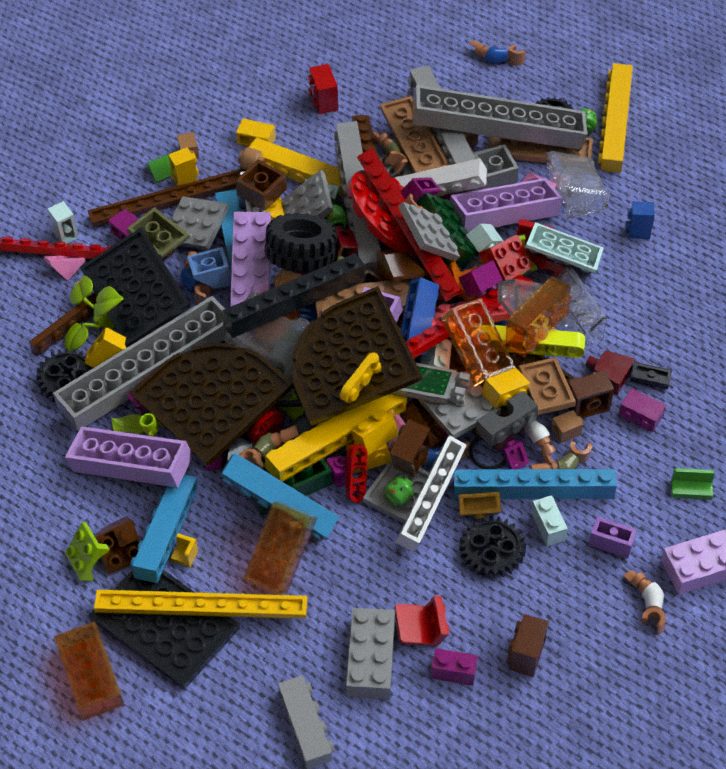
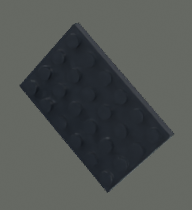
M142 227L80 267L84 276L91 279L96 296H98L102 289L110 286L123 297V300L107 312V315L118 333L126 337L125 345L127 347L192 308Z
M132 570L113 589L194 592L165 570H163L158 583L136 579L133 576ZM95 610L88 615L91 621L184 690L240 629V624L229 616L98 613Z

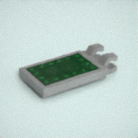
M416 363L423 380L391 393L447 404L448 400L464 404L466 389H469L471 374Z

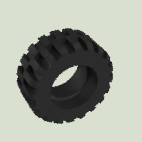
M286 213L283 216L279 215L273 218L266 227L265 255L273 265H277L280 269L284 268L290 272L297 271V273H310L334 261L337 231L331 223L317 215L312 216L308 213Z

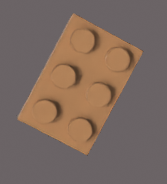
M556 357L519 366V372L530 382L528 394L538 405V415L575 406L576 401Z

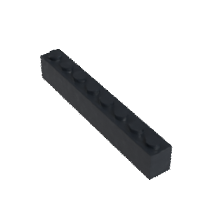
M354 253L222 310L223 326L232 338L249 332L365 281V264Z

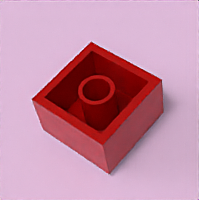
M329 64L310 67V75H307L310 85L308 93L310 97H313L314 109L317 108L319 114L338 111V85Z

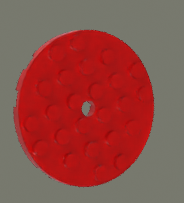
M365 170L356 172L347 183V195L354 203L352 208L358 218L363 217L368 224L367 229L388 247L403 254L407 252L411 257L418 258ZM392 178L399 191H401L404 187L400 185L397 179Z

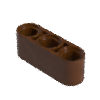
M412 398L406 405V411L400 413L405 423L409 419L429 428L433 442L431 449H434L443 440V435L429 412L419 402V399Z

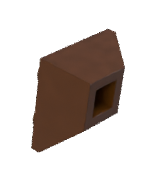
M385 250L376 252L377 274L384 276L385 279H391L392 282L400 283L404 282V279L415 280L428 276L427 271L399 251Z
M128 516L108 524L94 535L99 544H107L110 549L108 553L102 556L108 574L131 565L132 558L137 556L140 539L132 520Z

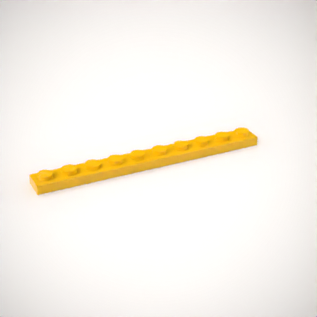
M97 590L94 610L98 613L306 619L308 598L307 596Z

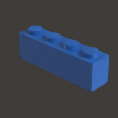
M421 277L410 281L401 326V334L405 342L422 333L425 329L430 328L435 316L439 285ZM428 350L418 355L414 359L416 360L425 357Z

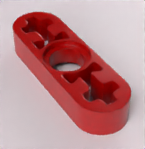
M352 444L347 450L345 495L355 503L361 502L366 494L368 451L360 444ZM359 450L360 454H358L357 457L354 456V454L357 453ZM359 468L360 475L357 478H353V471Z

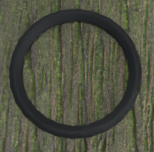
M279 400L274 405L276 407H303L300 400Z
M478 437L474 439L469 447V456L472 462L480 468L487 470L498 469L507 463L505 459L494 466H486L479 463L473 455L475 444L481 440Z

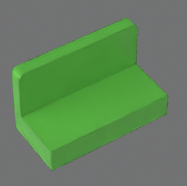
M168 154L145 163L147 170H151L155 182L172 176Z
M674 468L671 478L672 498L712 500V482L715 471Z

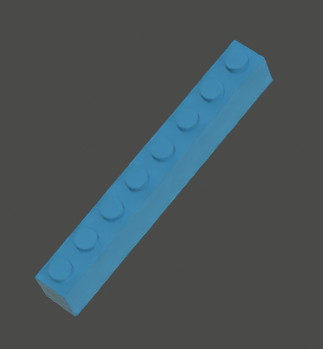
M615 469L455 470L453 476L454 499H458V495L489 492H500V499H541L551 495L553 499H614L617 488Z

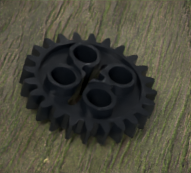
M66 348L65 353H62L58 349L57 355L51 352V358L45 356V362L40 361V367L37 368L36 374L37 385L40 387L41 393H45L46 398L52 396V402H54L53 393L90 371L93 367L85 364L86 356H83V351L77 354L76 349H73L71 353Z
M489 516V521H486L484 517H481V523L474 520L473 526L468 524L467 531L463 530L462 537H460L459 551H461V558H465L464 564H471L470 571L478 569L477 575L485 572V578H487L490 573L496 579L497 573H500L502 577H504L505 571L512 574L513 568L518 570L519 563H523V558L526 554L525 536L520 535L521 529L514 530L515 523L508 525V519L500 522V516L497 517L496 521L493 520L492 516Z

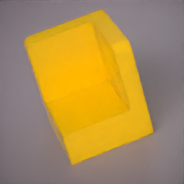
M178 533L176 536L177 546L171 556V562L190 568L198 553L197 541L195 538Z

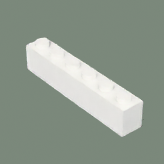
M479 158L395 177V179L398 180L400 185L405 187L412 178L431 177L441 189L436 195L444 196L486 186L487 168Z
M448 436L395 543L412 552L417 548L467 446L466 444Z

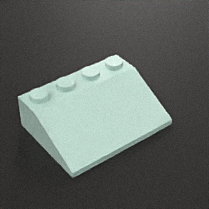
M536 222L525 247L532 253H540L549 259L559 260L567 266H575L583 272L594 274L597 271L603 252V247Z

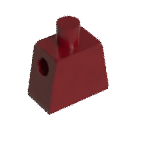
M341 226L334 227L337 231V243L333 262L337 261L338 256L345 258L356 253L359 248L353 231L351 229H343Z
M605 351L600 359L589 356L585 366L594 369L593 373L605 371L614 387V394L618 395L633 370L635 359Z

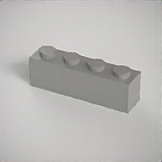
M302 675L278 683L279 693L306 768L310 769L332 761V753L335 752L331 739H326L325 733H327V728L324 720H319L318 714L320 709L317 701H312L310 696L313 694L310 682H305Z

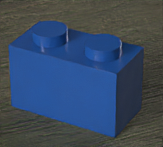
M632 201V206L627 211V219L629 220L625 222V231H628V238L650 239L655 216L654 202Z

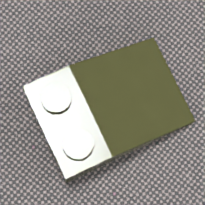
M155 207L127 228L130 235L142 227L161 258H164L190 238L188 233Z

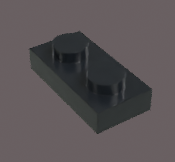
M634 362L630 381L668 389L672 370Z

